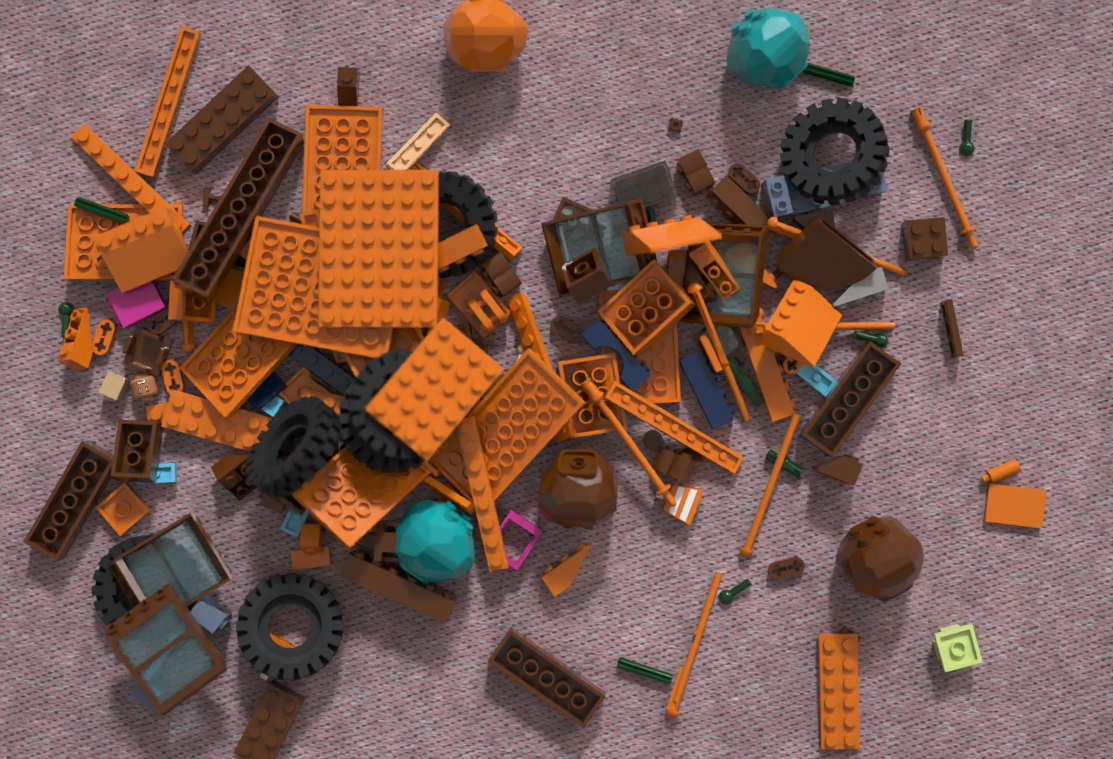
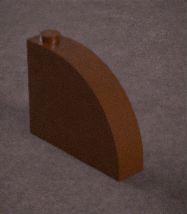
M820 215L809 223L776 256V267L781 273H787L796 281H801L819 289H836L850 286L863 280L877 269L875 260Z

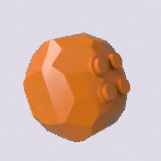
M465 0L459 3L446 19L443 26L444 42L451 59L462 66L465 71L505 72L507 71V65L512 63L525 48L527 25L515 10L504 3V0Z

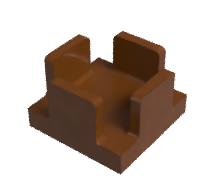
M137 327L134 335H129L122 353L126 354L123 363L140 371L160 376L162 365L167 360L174 341Z
M383 520L376 524L374 561L399 562V557L393 556L396 553L395 547L398 535L395 533V526L398 527L400 525L399 521Z

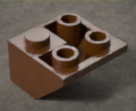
M226 455L211 468L217 481L240 501L257 488L249 482L245 469L248 467L246 461L249 456Z

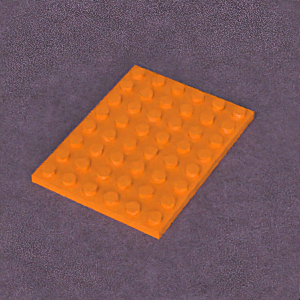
M320 170L319 328H434L438 324L439 170Z
M256 216L233 331L377 358L381 354L389 352L394 328H319L320 228Z

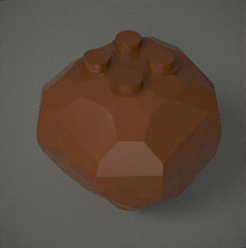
M562 450L546 466L541 475L538 508L542 516L547 521L562 525L566 529L573 527L591 529L594 525L608 521L617 510L618 477L615 469L597 450Z
M872 516L850 528L840 543L835 562L842 575L857 592L885 602L913 587V582L918 578L922 570L924 552L921 542L898 519Z

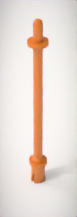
M922 106L915 108L910 113L916 123V131L922 133L962 225L963 231L960 232V235L965 234L971 248L976 249L978 248V242L972 231L976 229V226L971 227L929 131L930 121H927Z
M591 378L582 382L580 385L590 397V402L599 406L658 488L656 495L662 494L671 507L676 506L677 502L668 490L671 485H664L603 400L604 393L598 390Z

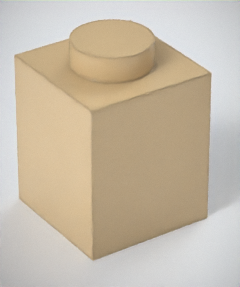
M108 371L99 393L104 395V399L111 402L122 400L131 379Z

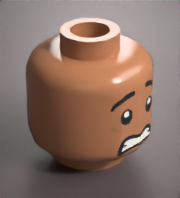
M148 373L133 376V380L130 381L132 394L135 399H141L142 402L153 399L152 395L158 393L155 378Z

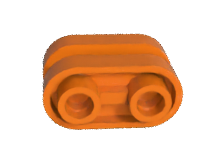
M484 289L480 292V295L483 297L476 302L472 298L467 302L469 305L467 310L473 317L477 315L481 320L478 324L484 332L488 330L491 333L496 329L493 323L500 320L503 324L508 318L488 291ZM487 304L494 312L489 318L481 309Z

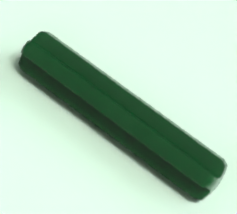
M808 63L807 67L802 71V73L850 87L855 81V76L812 63Z
M77 197L74 202V206L121 224L128 223L130 219L128 214L81 197Z
M728 358L727 360L735 380L755 407L760 406L764 399L735 358Z
M622 657L617 662V667L666 684H670L673 678L671 673Z

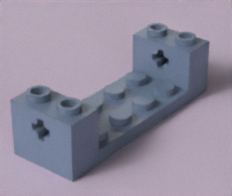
M851 162L823 168V170L839 171L846 168ZM879 173L881 180L876 186L873 184L869 185L870 192L863 197L860 193L855 194L856 200L881 195L888 189L884 173ZM784 175L766 179L762 183L770 218L777 217L780 219L835 206L830 205L827 200H825L823 205L815 203L812 197L809 200L800 194L799 190H795L788 177ZM840 199V204L846 203L845 199Z
M209 595L199 599L191 610V614L199 625H202L212 634L218 630L221 632L232 620L229 618L232 612ZM185 621L182 622L166 645L190 629ZM190 636L157 658L143 675L158 696L171 688L158 677L165 673L167 670L165 665H168L170 661L172 662L179 653L176 650L184 646L190 639ZM137 683L130 695L152 712H157L156 707Z

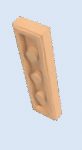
M435 113L386 163L385 167L389 170H409L449 129L450 124Z

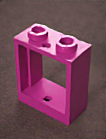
M511 509L500 525L501 532L511 519L534 535L517 562L507 556L508 569L513 570L515 568L518 570L543 530Z

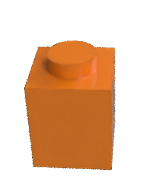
M302 524L299 544L301 550L308 555L322 552L324 529L321 524Z

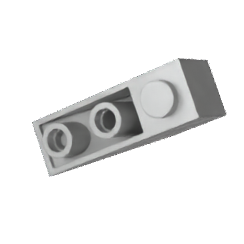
M882 267L877 268L863 280L848 286L831 305L833 307L836 306L838 310L848 307L847 303L854 301L855 304L866 301L865 297L873 295V298L885 295L884 291L888 290L889 287Z

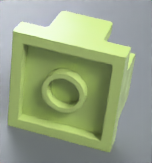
M956 624L939 629L940 632L933 634L935 638L933 645L937 660L941 662L944 672L983 662L972 624L964 626Z

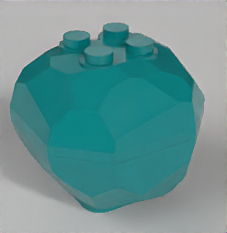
M770 7L759 9L758 11L752 8L744 14V19L735 23L730 28L732 32L726 60L728 69L734 76L746 84L768 86L776 89L785 88L808 65L806 62L809 56L810 44L808 29L802 18L796 13Z
M424 500L411 505L401 517L400 525L395 532L398 534L395 552L399 557V564L405 571L425 584L458 579L473 567L475 550L472 533L473 526L470 524L472 518L465 511L459 513L456 510L457 507L451 501L446 503Z

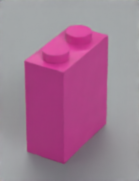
M156 281L149 282L125 293H121L119 287L106 293L108 305L117 314L115 316L119 326L127 329L159 314L168 307Z

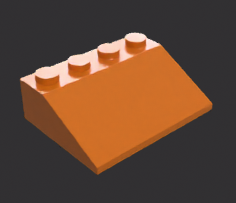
M166 207L95 236L100 254L121 293L128 292L176 272L189 252L174 211Z
M691 215L682 216L680 221L676 222L674 218L663 220L661 225H658L657 222L646 223L645 228H640V225L628 227L629 231L622 232L626 255L652 253L722 239V235L701 218H692Z
M653 259L597 312L632 354L640 356L697 304L666 270Z
M794 279L767 324L760 344L814 369L842 314L812 286Z
M615 353L557 362L559 377L586 402L571 418L576 432V436L572 438L616 431L599 406L590 402V397L580 385L588 378H591L598 390L604 393L603 400L623 428L627 429L625 410L604 399L612 381L620 384Z

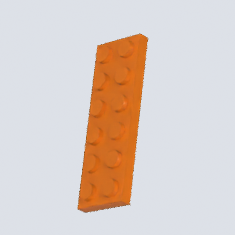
M172 389L161 427L250 451L253 444L260 442L257 439L260 432L268 431L269 428L266 424L272 417L239 408L229 419H226L208 399Z
M818 633L821 750L860 749L858 634Z

